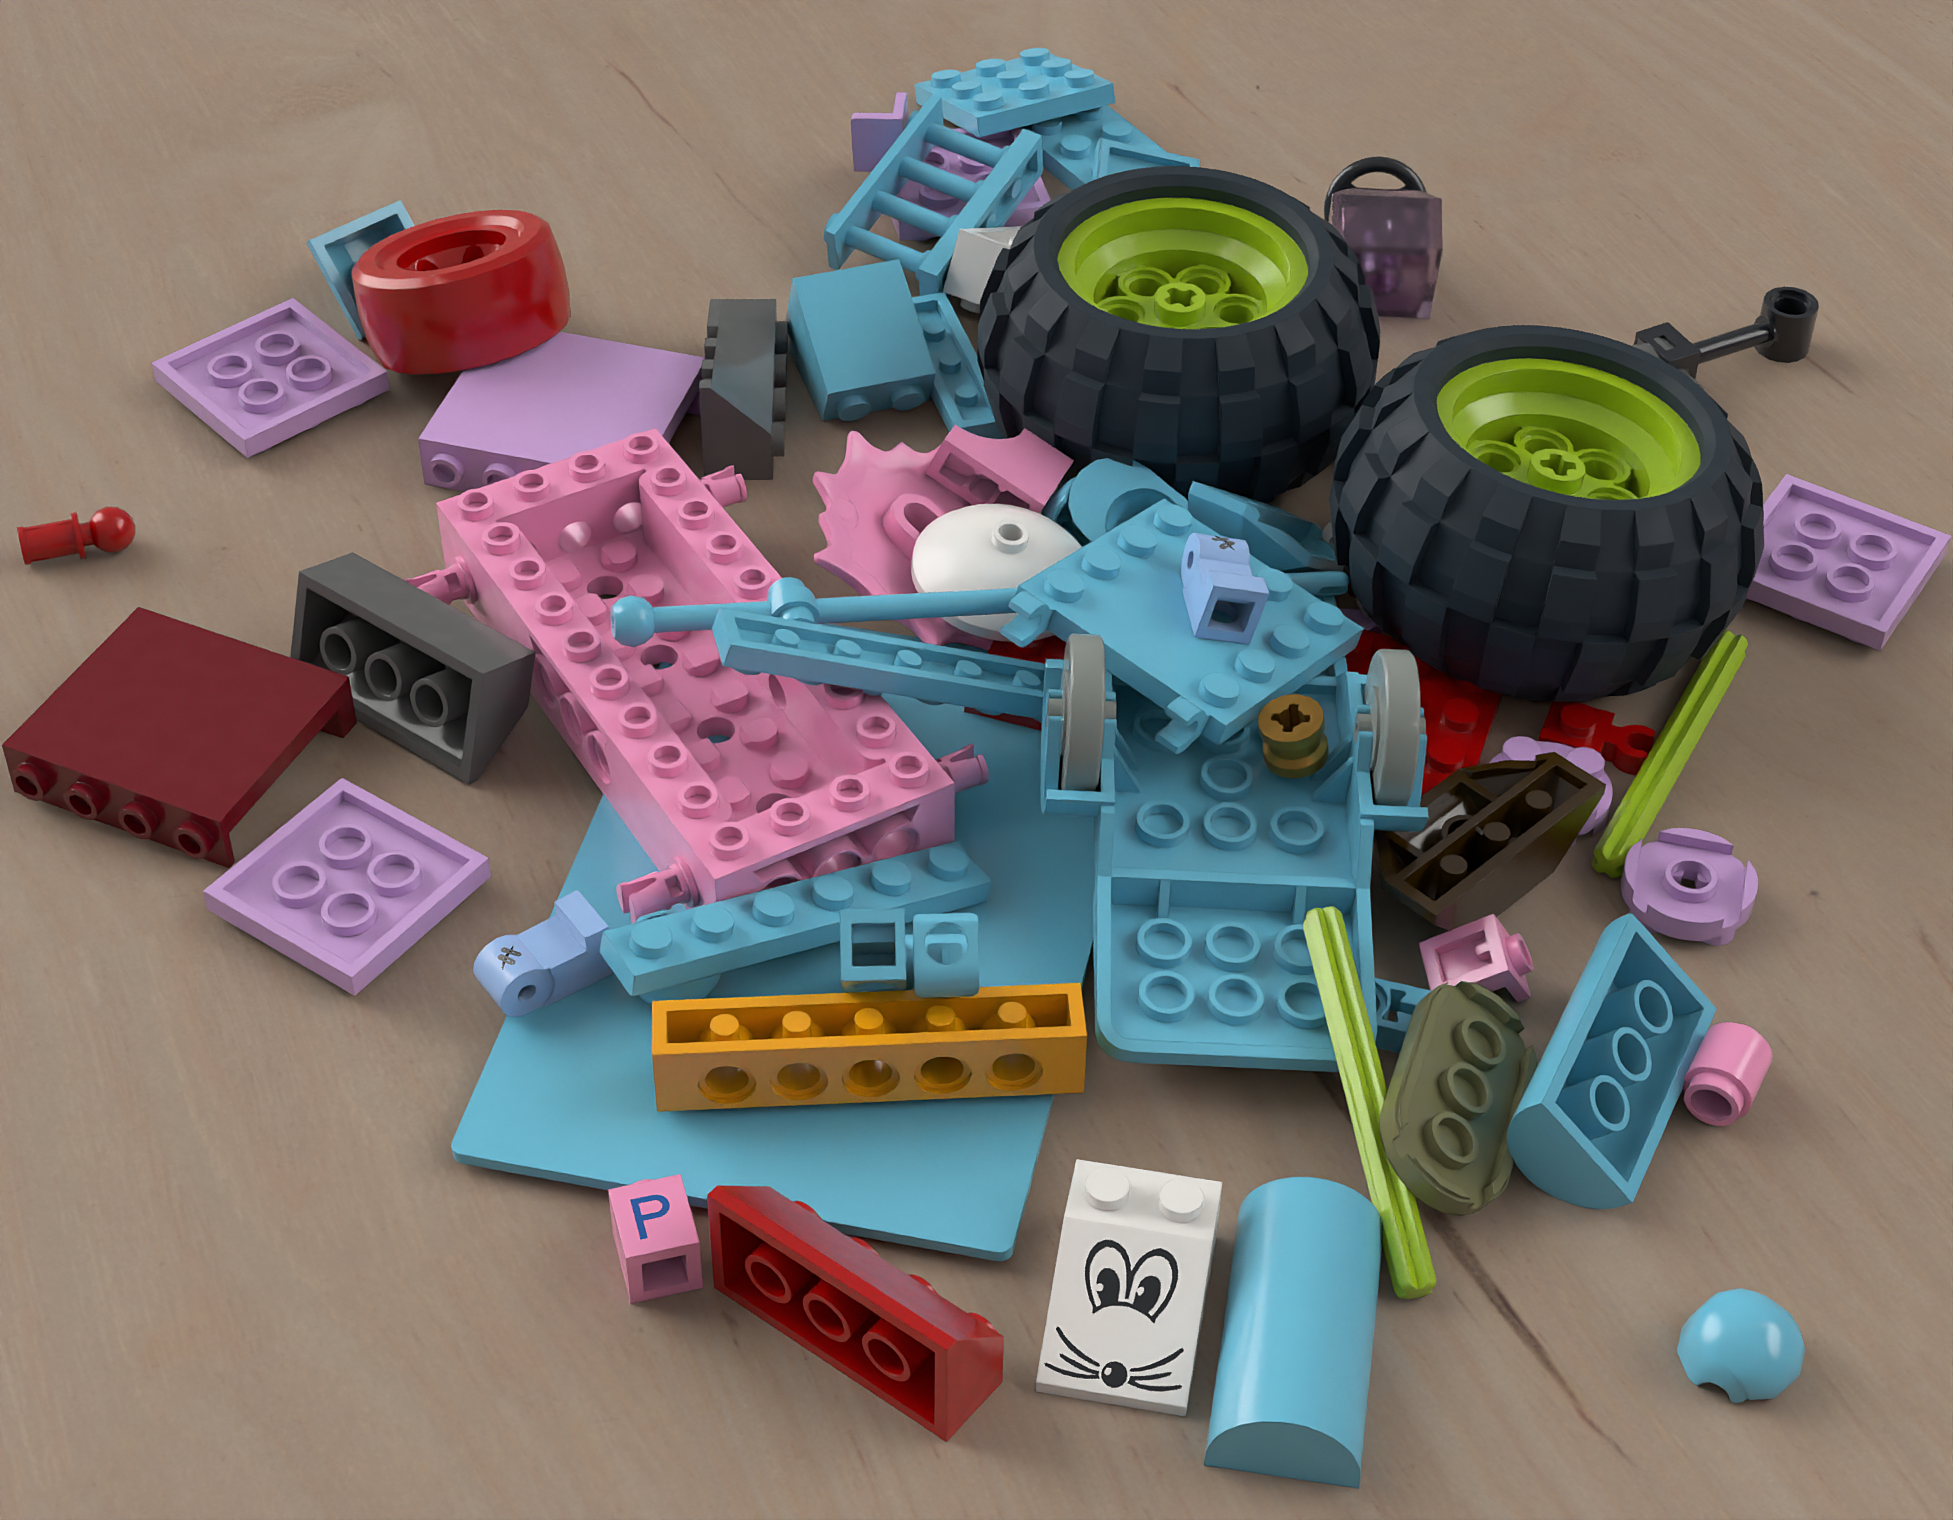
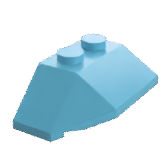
M1193 481L1188 493L1187 509L1192 517L1221 536L1245 540L1248 544L1250 555L1270 568L1285 574L1343 571L1344 566H1338L1333 545L1321 539L1323 531L1318 524L1267 503Z

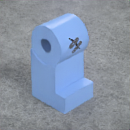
M1192 533L1184 548L1181 577L1183 583L1182 591L1194 637L1250 645L1268 599L1269 591L1263 577H1255L1252 574L1247 542L1240 539ZM1213 610L1224 612L1233 622L1222 623L1211 619Z
M578 890L554 902L556 915L518 935H504L496 938L478 954L474 962L473 973L504 1014L510 1017L523 1016L542 1006L546 1007L614 973L600 954L602 931L609 930V926Z

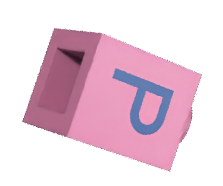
M681 1174L655 1180L644 1179L631 1185L608 1189L613 1237L630 1304L703 1288L700 1241Z

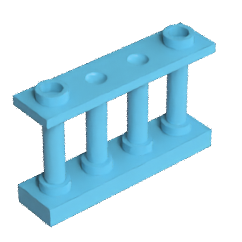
M932 93L919 111L915 110L911 113L904 131L839 213H834L829 218L824 230L829 267L839 270L852 252L857 249L884 261L899 259L903 269L915 273V277L919 281L920 296L943 292L959 229L1003 227L1043 173L1042 135L1023 129L1011 146L1006 145L1003 149L943 126L942 97ZM934 146H938L989 166L993 170L985 180H979L975 183L924 163L923 160ZM908 180H912L967 202L959 215L955 214L949 218L896 197V195ZM884 214L941 237V239L932 251L926 250L924 253H921L872 233L869 230L879 217ZM945 293L946 296H947V298H948V300H949V298H950L952 295H951V294H948V293Z

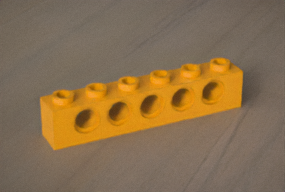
M1081 983L979 987L978 993L971 997L922 998L917 996L914 990L652 1001V1062L657 1112L1084 1093L1087 1031Z

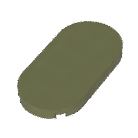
M1461 981L1455 986L1447 985L1448 982L1437 986L1416 1005L1381 1109L1379 1122L1384 1151L1392 1168L1404 1185L1430 1207L1443 1213L1458 1216L1470 1215L1480 1211L1498 1198L1507 1187L1514 1164L1507 1145L1508 1127L1538 1066L1533 1045L1526 1049L1524 1041L1519 1035L1525 1028L1516 1012L1491 990L1476 983Z

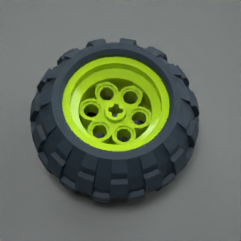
M1160 166L1127 170L1095 179L1055 197L1034 212L1033 219L1018 230L1010 249L1002 248L980 299L977 362L984 380V388L995 422L1006 439L1019 436L1025 428L1074 460L1058 484L1059 487L1072 478L1077 477L1082 469L1095 460L1109 458L1132 466L1135 460L1149 468L1176 492L1185 497L1187 501L1189 490L1194 481L1256 501L1270 503L1274 501L1275 496L1285 493L1287 490L1301 487L1326 469L1336 459L1342 435L1374 387L1381 329L1370 285H1366L1360 261L1348 247V243L1331 223L1311 212L1308 205L1282 190L1244 175L1202 167Z
M1510 325L1485 328L1440 340L1437 342L1436 347L1413 353L1397 368L1385 374L1367 395L1355 413L1354 419L1341 437L1334 466L1333 484L1329 497L1334 553L1338 566H1346L1347 575L1350 578L1351 591L1363 605L1362 608L1371 620L1383 632L1399 643L1404 644L1414 656L1450 677L1468 681L1478 688L1490 692L1537 701H1592L1602 697L1626 696L1655 686L1656 683L1674 677L1691 657L1701 660L1743 607L1764 549L1762 481L1745 437L1727 420L1728 413L1692 379L1665 361L1626 343L1574 329L1540 325Z

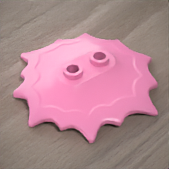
M850 431L847 436L845 460L838 473L829 474L817 471L813 476V484L826 506V511L819 514V524L828 544L827 548L814 554V563L840 578L861 596L918 593L912 580L911 561L914 546L919 535L931 522L940 516L960 508L972 506L971 503L924 473L941 444L928 453H919L903 442H900L890 451L884 452L872 446L859 432ZM940 617L894 620L908 627L923 643L940 646L948 643H964L989 650L993 642L992 639H986L962 631Z

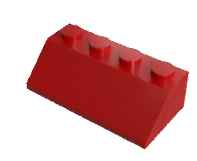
M717 1185L707 1194L714 1288L945 1442L957 1432L1003 1382L1004 1336L999 1334L986 1318L977 1313H966L937 1294L936 1290L925 1279L914 1274L907 1275L880 1258L877 1252L864 1240L857 1237L849 1238L824 1222L817 1212L806 1203L801 1201L793 1202L769 1186Z

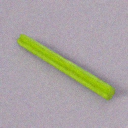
M1725 630L1710 651L1704 656L1594 848L1595 856L1591 864L1597 873L1606 872L1611 878L1622 876L1629 850L1641 839L1643 841L1746 657L1745 650L1748 646V641L1742 634L1734 635L1729 630Z
M1333 906L1323 909L1314 908L1307 912L1306 919L1303 922V929L1371 1201L1382 1218V1245L1394 1293L1400 1299L1422 1298L1432 1293L1437 1279L1415 1195L1395 1173L1382 1145L1379 1122L1381 1109L1388 1090L1343 916Z

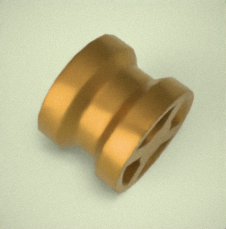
M1299 694L1283 695L1271 700L1262 708L1258 715V727L1260 736L1264 741V763L1271 772L1290 779L1303 778L1316 773L1325 765L1329 757L1327 737L1324 734V711L1317 701L1309 696Z

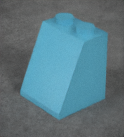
M899 259L792 278L785 319L788 322V350L822 421L837 418L844 421H852L866 416L869 412L889 408L899 411L910 410L923 402L929 401L936 371Z

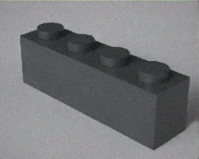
M710 299L707 338H705L704 344L705 360H702L701 368L703 380H700L699 383L704 476L734 465L735 475L741 474L744 480H773L774 457L785 456L784 422H786L785 388H787L786 354H788V322L777 321L776 299Z

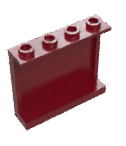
M137 607L2 744L14 791L27 799L43 801L71 811L83 819L96 820L124 830L136 838L149 839L177 849L189 857L205 859L231 868L235 863L229 835L233 828L319 731L344 738L357 724L348 676Z

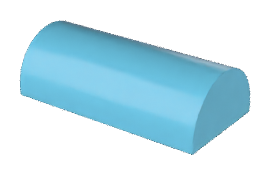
M1632 912L1612 921L1601 933L1507 1131V1145L1510 1155L1519 1170L1533 1184L1557 1199L1591 1209H1611L1633 1203L1684 1086V1077L1717 1010Z
M1289 1177L1263 1184L1250 1192L1243 1200L1238 1213L1206 1445L1205 1466L1359 1489L1383 1246V1222L1376 1207L1354 1189L1326 1179Z

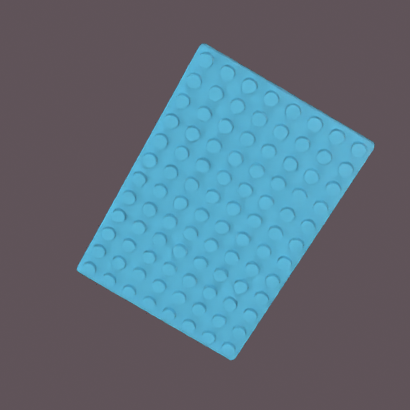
M821 624L836 628L922 642L919 637L841 626L835 624ZM948 643L944 645L946 647L986 654L988 652L986 649L965 644ZM661 662L658 669H665L673 664ZM883 693L881 696L935 760L961 750L964 746L974 744V757L982 754L988 767L989 780L987 783L980 786L976 785L955 794V841L962 845L992 881L988 900L984 903L946 912L973 913L978 916L979 987L1081 983L1082 991L1093 950V895L1095 887L1094 817L1042 814L1040 793L1041 731L964 712V706L946 703L928 705L915 698ZM723 735L707 737L712 743H721L730 739ZM604 794L558 899L578 890L606 922L609 929L631 924L630 912L624 914L619 904L616 892L617 885L623 882H630L655 871L660 873V871ZM680 903L672 905V908L669 909V911L673 912L687 910ZM555 906L549 918L556 915ZM913 922L905 923V935H913ZM944 924L936 926L928 934H960L962 931L953 925ZM840 941L722 972L715 988L704 999L844 993L841 984ZM615 973L546 1007L542 1006L520 1017L506 1016L451 1142L453 1158L462 1164L604 1190L631 1185L644 1179L655 1180L681 1174L689 1205L708 1208L707 1194L717 1185L769 1186L793 1202L801 1201L806 1203L817 1212L824 1222L844 1234L992 1261H1005L1014 1252L1055 1094L657 1112L652 1062V1004L644 1002L638 995L631 997Z

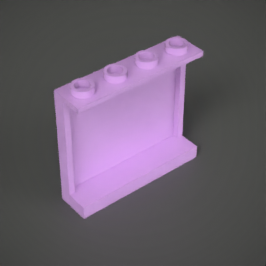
M559 332L541 345L519 355L492 364L463 370L418 438L424 484L464 492L470 489H478L516 476L523 471L534 470L572 457L576 453L590 451L625 439L632 434L654 428L669 443L686 413L700 415L699 383L700 380H703L701 368L702 360H705V357Z

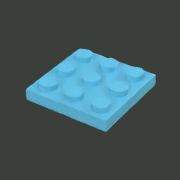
M1046 48L1024 50L1020 52V58L1009 61L1002 59L982 60L976 63V69L961 73L958 70L938 71L931 75V80L914 84L917 104L923 106L932 93L941 96L943 118L979 138L1115 103L1114 84L1095 75L1093 70L1083 69L1072 64L1070 59L1060 58L1049 53V50Z

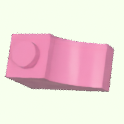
M954 425L924 473L972 505L1006 504L1040 513L1074 460L1025 428L1019 436L1013 438L991 439L972 434Z

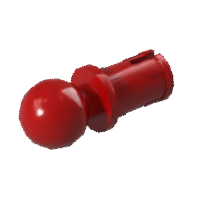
M106 506L96 511L89 522L79 523L77 512L71 513V519L29 527L21 526L17 527L24 563L29 565L32 562L79 554L80 559H86L85 547L95 545L104 552L117 553L126 549L132 543L136 534V525L133 518L126 511L118 507Z

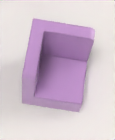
M896 92L893 113L852 114L850 123L854 171L871 172L904 131L909 118L907 92Z

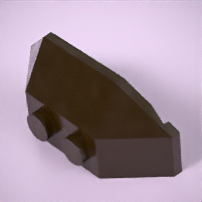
M1556 752L1535 755L1534 761L1504 760L1459 768L1421 796L1420 807L1428 808L1429 817L1426 826L1421 832L1374 831L1373 843L1382 888L1434 925L1450 931L1491 914L1497 917L1554 873L1603 797L1606 784Z

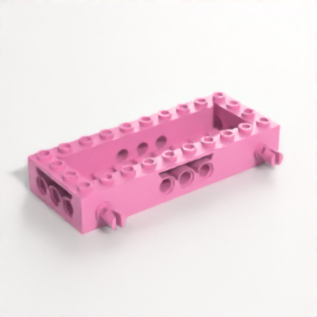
M656 428L632 434L625 439L590 451L576 453L572 457L534 470H526L516 476L478 489H470L455 497L437 502L445 570H435L412 579L404 580L448 605L454 600H463L478 621L536 652L530 689L531 695L660 871V873L655 871L630 882H623L617 885V897L623 913L630 912L632 924L640 916L664 909L669 910L672 908V905L677 903L683 904L686 909H691L954 842L955 794L976 785H983L989 780L988 767L984 756L981 754L974 757V744L964 746L961 750L935 760L881 695H868L863 693L862 689L826 683L808 685L794 678L766 673L747 675L733 668L724 667L712 630L654 633L653 637L645 644L636 647L621 645L613 638L610 619L611 606L621 598L630 595L643 597L652 607L767 601L770 586L777 580L782 579L723 509L726 506L735 503L739 504L747 500V489L741 474L735 475L734 465L698 479ZM604 594L616 595V597L610 599H601L599 596ZM661 662L673 664L665 669H655L652 666ZM723 735L730 739L721 743H712L707 737Z

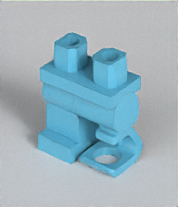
M905 908L840 910L841 984L844 993L914 990L915 994L922 998L971 997L976 995L979 991L978 916L973 913L917 914L913 916V935H905ZM944 924L953 925L962 931L960 934H928L936 926Z

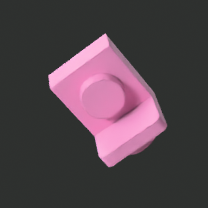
M1494 914L1419 942L1430 991L1447 982V985L1455 986L1461 981L1479 984L1491 991L1506 987L1517 1002L1531 998L1525 974L1532 972L1534 967L1526 943L1519 933L1510 936Z

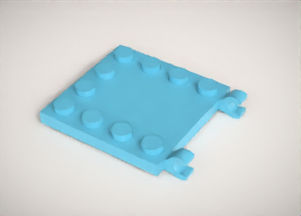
M1162 499L1018 585L1016 594L1008 605L1009 608L1018 614L1011 622L1001 627L1000 634L1019 647L1028 645L1046 630H1049L1065 642H1067L1068 636L1072 633L1100 635L1104 641L1105 669L1165 709V714L1171 717L1172 721L1167 727L1156 734L1155 740L1175 754H1179L1201 735L1216 745L1223 743L1258 718L1262 708L1271 700L1283 695L1292 694L1354 650L1364 628L1344 616L1336 606L1319 600L1293 583L1285 573L1270 568L1250 555V568L1253 576L1263 577L1269 591L1268 599L1250 645L1194 637L1182 591L1181 564L1184 548L1192 533L1225 536L1219 535L1193 518L1185 508ZM1213 610L1211 619L1222 623L1233 622L1224 612Z

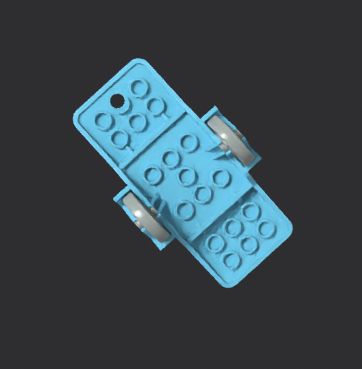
M1334 596L1316 597L1323 602L1336 606ZM1072 633L1067 638L1064 660L1046 659L1041 729L1042 814L1094 817L1095 887L1093 895L1095 1035L1098 1045L1106 1054L1116 1060L1130 1063L1339 1072L1303 929V922L1308 911L1314 908L1323 909L1330 906L1336 907L1342 913L1376 1042L1377 1015L1370 900L1374 830L1421 832L1429 818L1428 808L1420 807L1427 745L1426 720L1423 717L1424 708L1420 707V683L1417 663L1409 650L1379 649L1372 657L1367 675L1358 674V672H1348L1344 656L1292 693L1309 696L1320 704L1324 711V734L1327 737L1329 757L1321 769L1309 776L1292 779L1276 775L1264 763V741L1259 733L1258 718L1220 745H1216L1201 735L1183 752L1175 754L1156 741V734L1167 727L1172 718L1165 714V709L1105 669L1104 641L1100 635Z

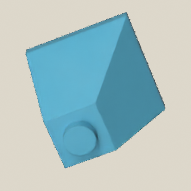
M401 200L310 239L306 243L358 340L364 339L366 336L356 305L352 268L362 254L374 244L395 233L415 226Z

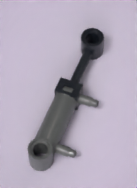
M1778 287L1768 291L1764 296L1760 316L1756 318L1754 324L1691 343L1669 322L1636 332L1634 345L1632 346L1675 367L1704 390L1703 386L1695 380L1699 364L1754 346L1760 355L1776 362L1791 363L1805 358L1809 351L1819 304L1817 299L1805 290L1796 287Z

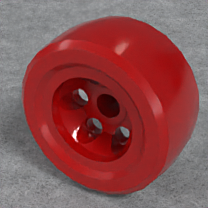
M519 210L469 212L435 219L407 228L374 244L362 254L352 268L356 305L367 341L377 361L385 369L398 373L441 374L492 364L541 345L559 333L567 325L571 317L570 292L565 267L550 224L541 217Z

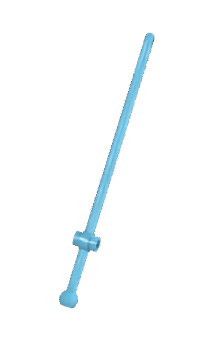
M1341 571L1286 573L1293 583L1315 597L1344 594L1347 592V585L1350 583L1348 575ZM786 577L777 580L770 586L767 601L652 607L643 597L630 595L619 599L611 606V631L613 638L621 645L636 647L645 644L653 637L654 633L712 630L719 607L813 624L1017 613L1008 607L1010 600L1016 594L1017 588L815 598L810 589L806 588L801 580Z

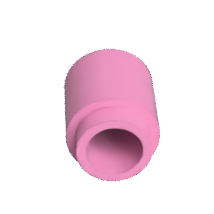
M1723 1022L1710 1027L1684 1077V1102L1690 1113L1699 1120L1715 1126L1730 1125L1737 1118L1744 1116L1750 1110L1772 1062V1050L1767 1041L1753 1028L1744 1024Z

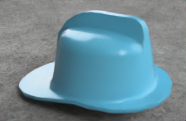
M1109 458L1095 460L1079 472L1070 487L1068 506L1073 523L1092 542L1162 499H1166L1170 503L1179 505L1186 510L1188 509V501L1149 468L1135 460L1133 465L1129 466Z

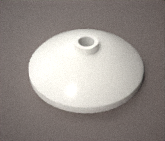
M977 504L948 512L935 519L921 532L913 550L911 575L918 593L1018 588V585L1082 548V546L1064 528L1037 512L1006 504ZM1018 613L940 618L967 633L986 639L1012 642L1000 634V630L1005 624L1011 622ZM1046 630L1039 634L1034 640L1050 637L1054 634L1049 630Z

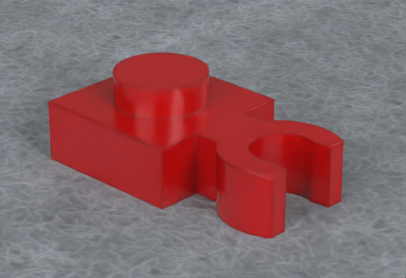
M1572 701L1552 702L1538 741L1559 743L1573 748L1587 747L1594 749L1602 755L1604 760L1612 762L1618 770L1626 774L1637 775L1653 747L1656 732L1642 725L1615 726L1613 725L1615 713Z

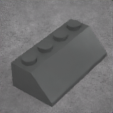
M353 552L299 571L290 657L348 676L356 720L465 783L471 784L477 781L528 708L536 652Z

